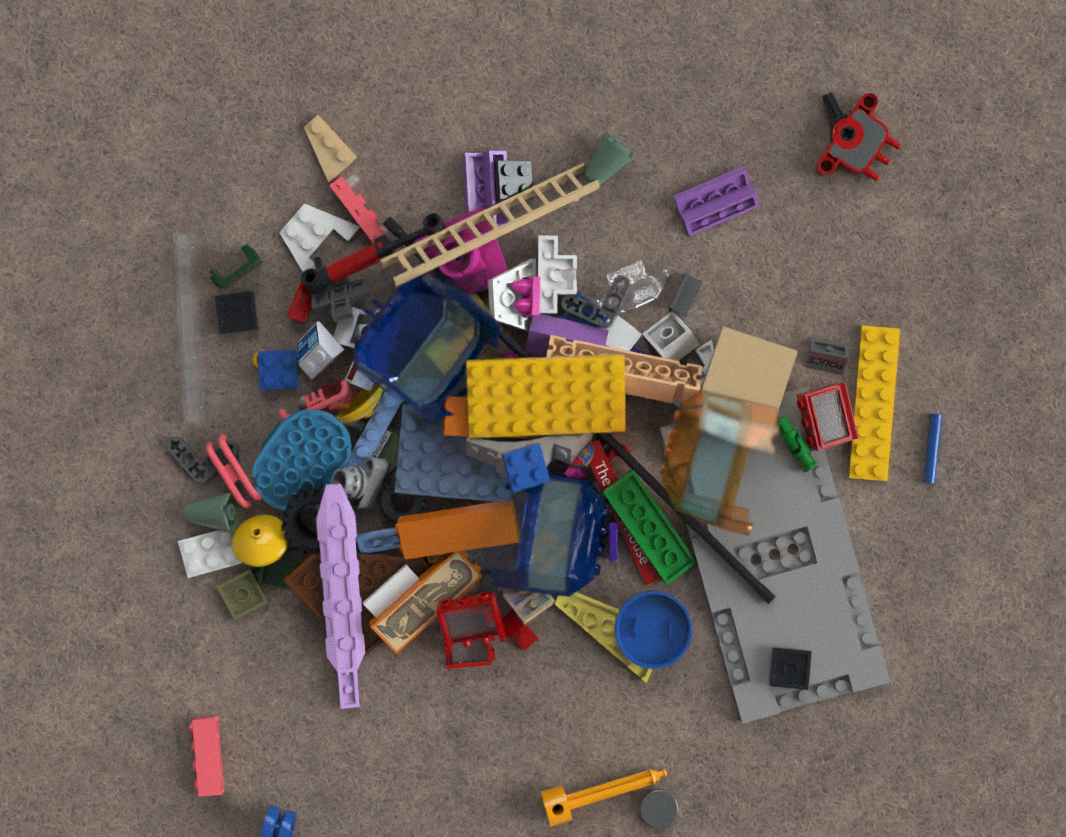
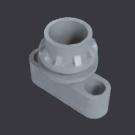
M367 457L362 467L353 465L337 469L332 475L331 484L341 483L347 498H350L353 508L371 509L387 472V461L384 458Z

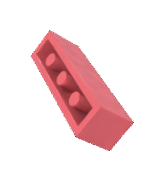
M218 715L195 717L190 722V734H193L194 741L191 742L192 753H195L193 771L197 774V780L194 781L195 791H198V797L222 795L224 783Z

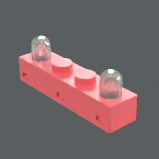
M353 174L344 180L341 176L330 184V187L374 244L373 239L384 234L388 235L390 231L384 225H378L375 221L378 217L372 209H366L364 206L366 201L361 194L356 195L352 189L360 183V177Z

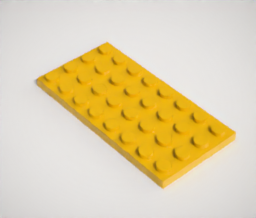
M624 354L466 360L469 438L625 432Z

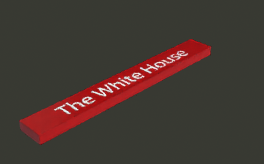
M598 439L592 442L595 453L589 466L601 491H603L618 479ZM606 500L645 584L648 585L661 579Z

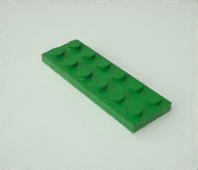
M633 469L601 492L665 585L670 584L697 563Z

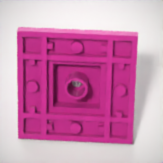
M481 207L479 209H476L474 211H471L469 213H466L444 223L448 228L462 220H465L485 210V207ZM486 220L474 225L481 235L493 230ZM469 228L457 233L464 243L476 238ZM425 235L421 238L416 239L415 242L417 243L429 236ZM452 236L440 241L447 252L458 247ZM497 239L461 255L460 261L457 257L439 266L445 275L451 277L469 295L488 289V280L508 270ZM435 245L423 249L432 259L442 255ZM431 270L427 272L440 307L460 300Z

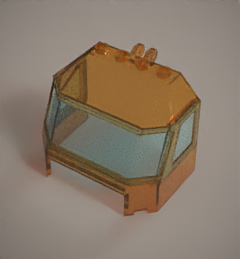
M704 390L681 403L679 410H675L673 421H676L675 427H670L664 456L667 459L666 463L662 462L659 474H663L662 483L676 511L719 529L749 536L750 530L754 526L753 523H749V509L737 507L734 504L749 449L754 448L774 453L775 445H771L773 436L777 437L778 410L774 406Z

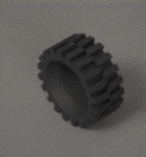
M312 484L307 485L305 491L302 488L298 489L296 495L293 494L290 497L282 516L281 522L283 523L281 528L282 531H285V540L291 539L289 545L292 548L295 546L299 547L297 552L300 554L303 551H307V556L312 552L320 553V542L318 541L317 533L308 530L303 525L300 519V512L309 505H320L324 493L322 484H317L314 489Z

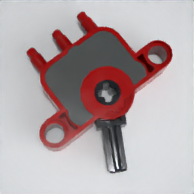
M832 92L822 96V99L832 118V121L829 122L832 127L830 131L831 144L817 162L816 172L821 176H828L839 165L852 174L863 173L870 179L877 181L879 176L868 167L874 158L885 165L889 164L890 160L879 152L884 143L896 149H899L901 146L895 139L889 136L888 128L871 116L878 104L877 96L873 93L864 94L848 116L847 113L842 114ZM864 99H870L872 107H866ZM845 132H850L851 135L849 137H843ZM822 162L829 164L830 169L828 172L821 169Z

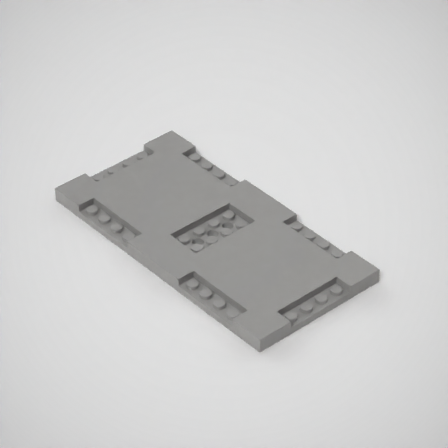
M808 386L785 392L775 419L776 422L787 415V420L793 429L798 431L799 437L803 439L805 444L806 432L801 424L802 416L797 407L796 395L809 391ZM693 418L659 427L680 503L747 570L776 596L772 602L767 604L686 523L742 724L845 693H854L890 683L825 449L820 451L809 449L808 452L814 461H817L819 464L804 473L802 471L803 467L798 459L793 457L787 444L781 439L782 435L776 427L772 428L768 441H758L756 449L735 443L736 433L723 428L719 437L697 430L699 420ZM790 544H796L798 548L797 552L793 555L787 552V547ZM772 549L779 551V557L775 560L769 558V551ZM753 554H758L761 557V561L757 565H753L750 562ZM772 647L812 651L808 690L769 686Z

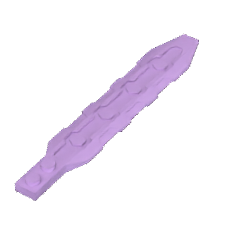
M341 483L326 484L316 518L317 537L320 542L321 555L320 577L323 581L324 601H322L323 615H325L327 634L325 638L326 655L337 671L340 709L360 707L357 670L365 655V642L361 623L362 601L359 596L358 575L360 574L359 561L357 560L355 537H357L356 517Z

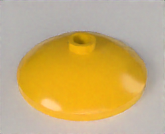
M379 381L374 382L371 391L366 389L359 391L354 395L350 404L339 409L335 417L342 423L355 422L363 417L365 419L369 418L374 413L373 409L380 401L383 392L382 383Z
M257 515L241 523L232 537V549L237 559L243 564L252 567H262L277 561L285 553L289 544V540L286 541L284 538L285 531H282L281 528L283 522L271 515Z

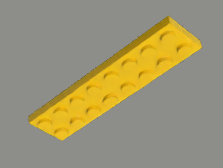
M861 326L853 415L859 439L851 440L848 478L888 481L899 328Z

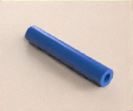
M930 414L923 481L926 483H935L942 422V415Z

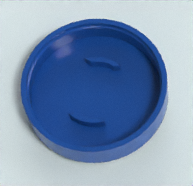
M659 590L642 591L631 596L620 607L614 625L615 638L621 652L632 663L649 669L664 668L678 661L687 651L692 638V622L684 605L671 594Z

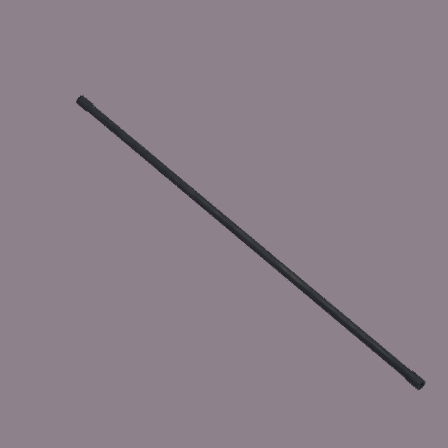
M391 216L382 224L398 239L408 235ZM415 241L409 242V243L405 244V246L408 247V246H410V245H412V244H414V243H416V242H415ZM425 252L427 257L431 260L432 258ZM415 253L414 255L424 263L418 253ZM439 266L431 270L519 358H533L496 321L491 320L490 315L451 277L445 275ZM609 432L596 433L767 604L774 600L776 596L747 570Z

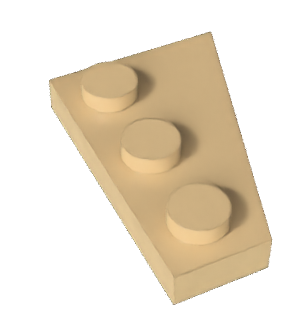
M319 115L304 127L328 183H330L357 157Z

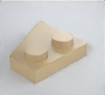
M544 586L535 587L531 590H520V592L513 594H502L505 601L524 625L555 603V600Z

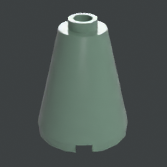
M606 131L585 172L587 176L585 180L588 183L598 180L600 186L634 159L636 155L632 151L629 152L626 145L613 135H609Z
M231 493L221 494L187 504L183 509V518L191 524L224 531H234L239 519L235 518V510H238V503Z

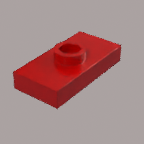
M300 282L286 317L305 324L312 307L311 293Z

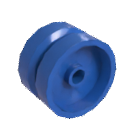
M270 805L260 837H292L297 812L287 810L280 821V807Z

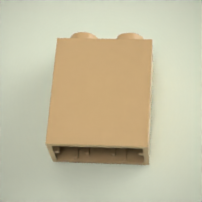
M723 326L720 330L691 417L699 420L697 430L719 437L722 428L735 432V443L756 449L758 441H768L798 351Z

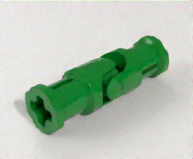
M785 415L774 422L773 427L778 429L782 435L781 439L787 444L793 457L798 459L803 467L802 471L805 473L819 463L814 461L808 452L809 448L803 439L799 437L798 431L793 429L787 420L788 416Z

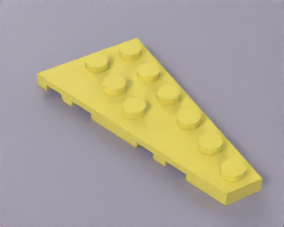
M561 586L555 605L647 683L652 669L640 667L632 663L624 656L617 644L614 625L619 609Z

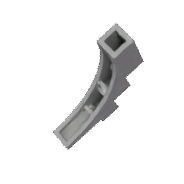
M593 433L555 434L521 442H495L479 438H468L466 440V455L496 466L497 473L507 476L502 453L534 443H540L546 466L553 458L571 464L588 442L593 439Z

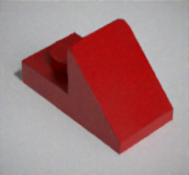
M513 610L502 619L508 637L513 639L524 651L538 639V636L526 624L522 623Z

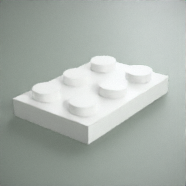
M216 530L178 541L187 577L190 578L241 564L242 562L237 559L232 549V537L235 530Z

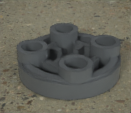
M655 789L646 793L641 799L640 814L643 821L650 827L657 829L665 828L675 821L678 815V804L674 796L667 790Z

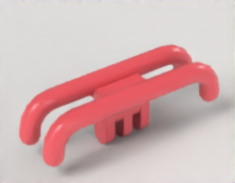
M342 380L341 392L326 399L323 389H318L320 397H317L315 391L311 393L313 400L310 399L309 395L304 396L308 407L304 410L314 409L329 414L352 402L354 388L348 384L347 380ZM285 409L278 411L282 420L290 415L286 413Z
M221 434L218 437V444L229 463L225 466L222 465L214 451V442H209L206 445L207 455L236 502L243 508H250L251 502L246 501L242 497L234 483L240 480L248 494L256 501L262 500V496L254 489L226 443L227 435Z

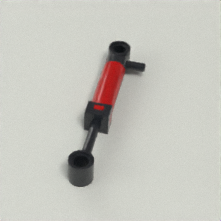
M429 214L423 220L424 228L393 242L384 234L373 239L374 244L325 266L322 265L320 257H315L313 259L315 269L305 270L300 280L311 294H320L326 286L381 262V259L394 254V249L425 235L431 236L446 229L447 226L438 214Z

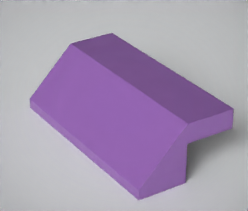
M507 151L463 153L465 212L469 213L481 207L488 209L504 201L497 200L494 162L507 161ZM502 212L491 217L498 227L509 222Z
M744 166L673 196L689 237L759 207L756 192L750 184L748 173Z
M539 313V316L532 318L525 351L531 355L546 357L551 335L566 338L568 342L578 340L605 346L609 330Z

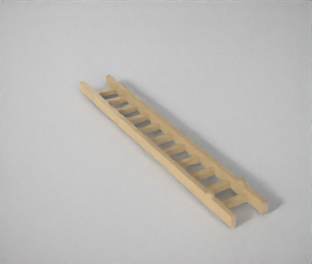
M581 163L381 259V266L384 269L399 261L401 266L407 270V272L393 278L394 285L397 287L572 201H578L579 198L599 189V181L595 180L582 186L575 178V176L586 172L585 164ZM570 180L576 190L565 194L559 184L563 185L565 181ZM553 188L560 198L549 203L542 192ZM537 196L543 206L532 211L525 200ZM520 204L527 214L515 219L508 209ZM502 212L509 222L498 227L491 217ZM486 220L493 230L481 235L474 225ZM469 228L476 238L464 243L457 233ZM452 236L458 247L447 252L440 241ZM435 245L442 255L430 260L423 249ZM418 253L424 263L412 268L405 258Z

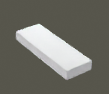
M405 564L363 602V605L377 618L417 582L419 577Z

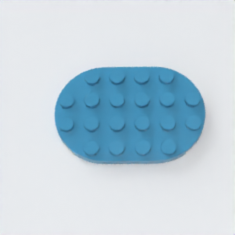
M314 409L301 410L285 418L260 451L253 466L252 478L255 489L261 494L262 499L272 507L285 511L290 497L293 494L296 495L298 489L302 488L305 491L306 486L311 484L313 489L317 484H322V489H325L326 484H331L334 471L344 468L350 458L351 439L346 427L333 415ZM309 505V506L305 507L304 509H305V510H306V509H309V508L313 507L314 505Z

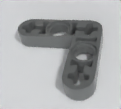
M623 275L615 277L601 307L571 294L566 295L562 299V307L566 312L604 329L610 328L614 324L629 293L631 282ZM625 280L624 283L627 286L622 287L620 290V294H623L622 297L617 293H612L613 290L618 291L619 286L617 283ZM617 297L619 299L616 307L608 305L610 298ZM574 299L573 302L576 305L580 306L579 312L576 313L578 309L573 306L568 308L566 302H571V300ZM588 306L592 307L593 314L589 317L584 316L583 309ZM597 310L600 311L598 314L602 317L608 315L609 323L605 322L602 324L603 321L596 317Z
M176 436L171 437L167 441L168 451L196 482H205L217 472L216 468L211 465L208 456L201 461L182 438ZM227 440L226 443L228 445H234L233 455L235 456L238 453L239 446L235 441ZM172 441H179V448L181 450H184V448H186L187 451L183 452L178 457L177 454L180 452L176 448H171L173 446ZM217 447L214 451L224 466L228 460H224V457L218 453L221 449ZM186 454L193 456L194 460L191 465H186L183 461ZM197 462L200 465L196 467L200 471L203 469L205 470L204 479L202 477L197 478L198 472L195 469H193L192 472L190 470V468L195 466Z

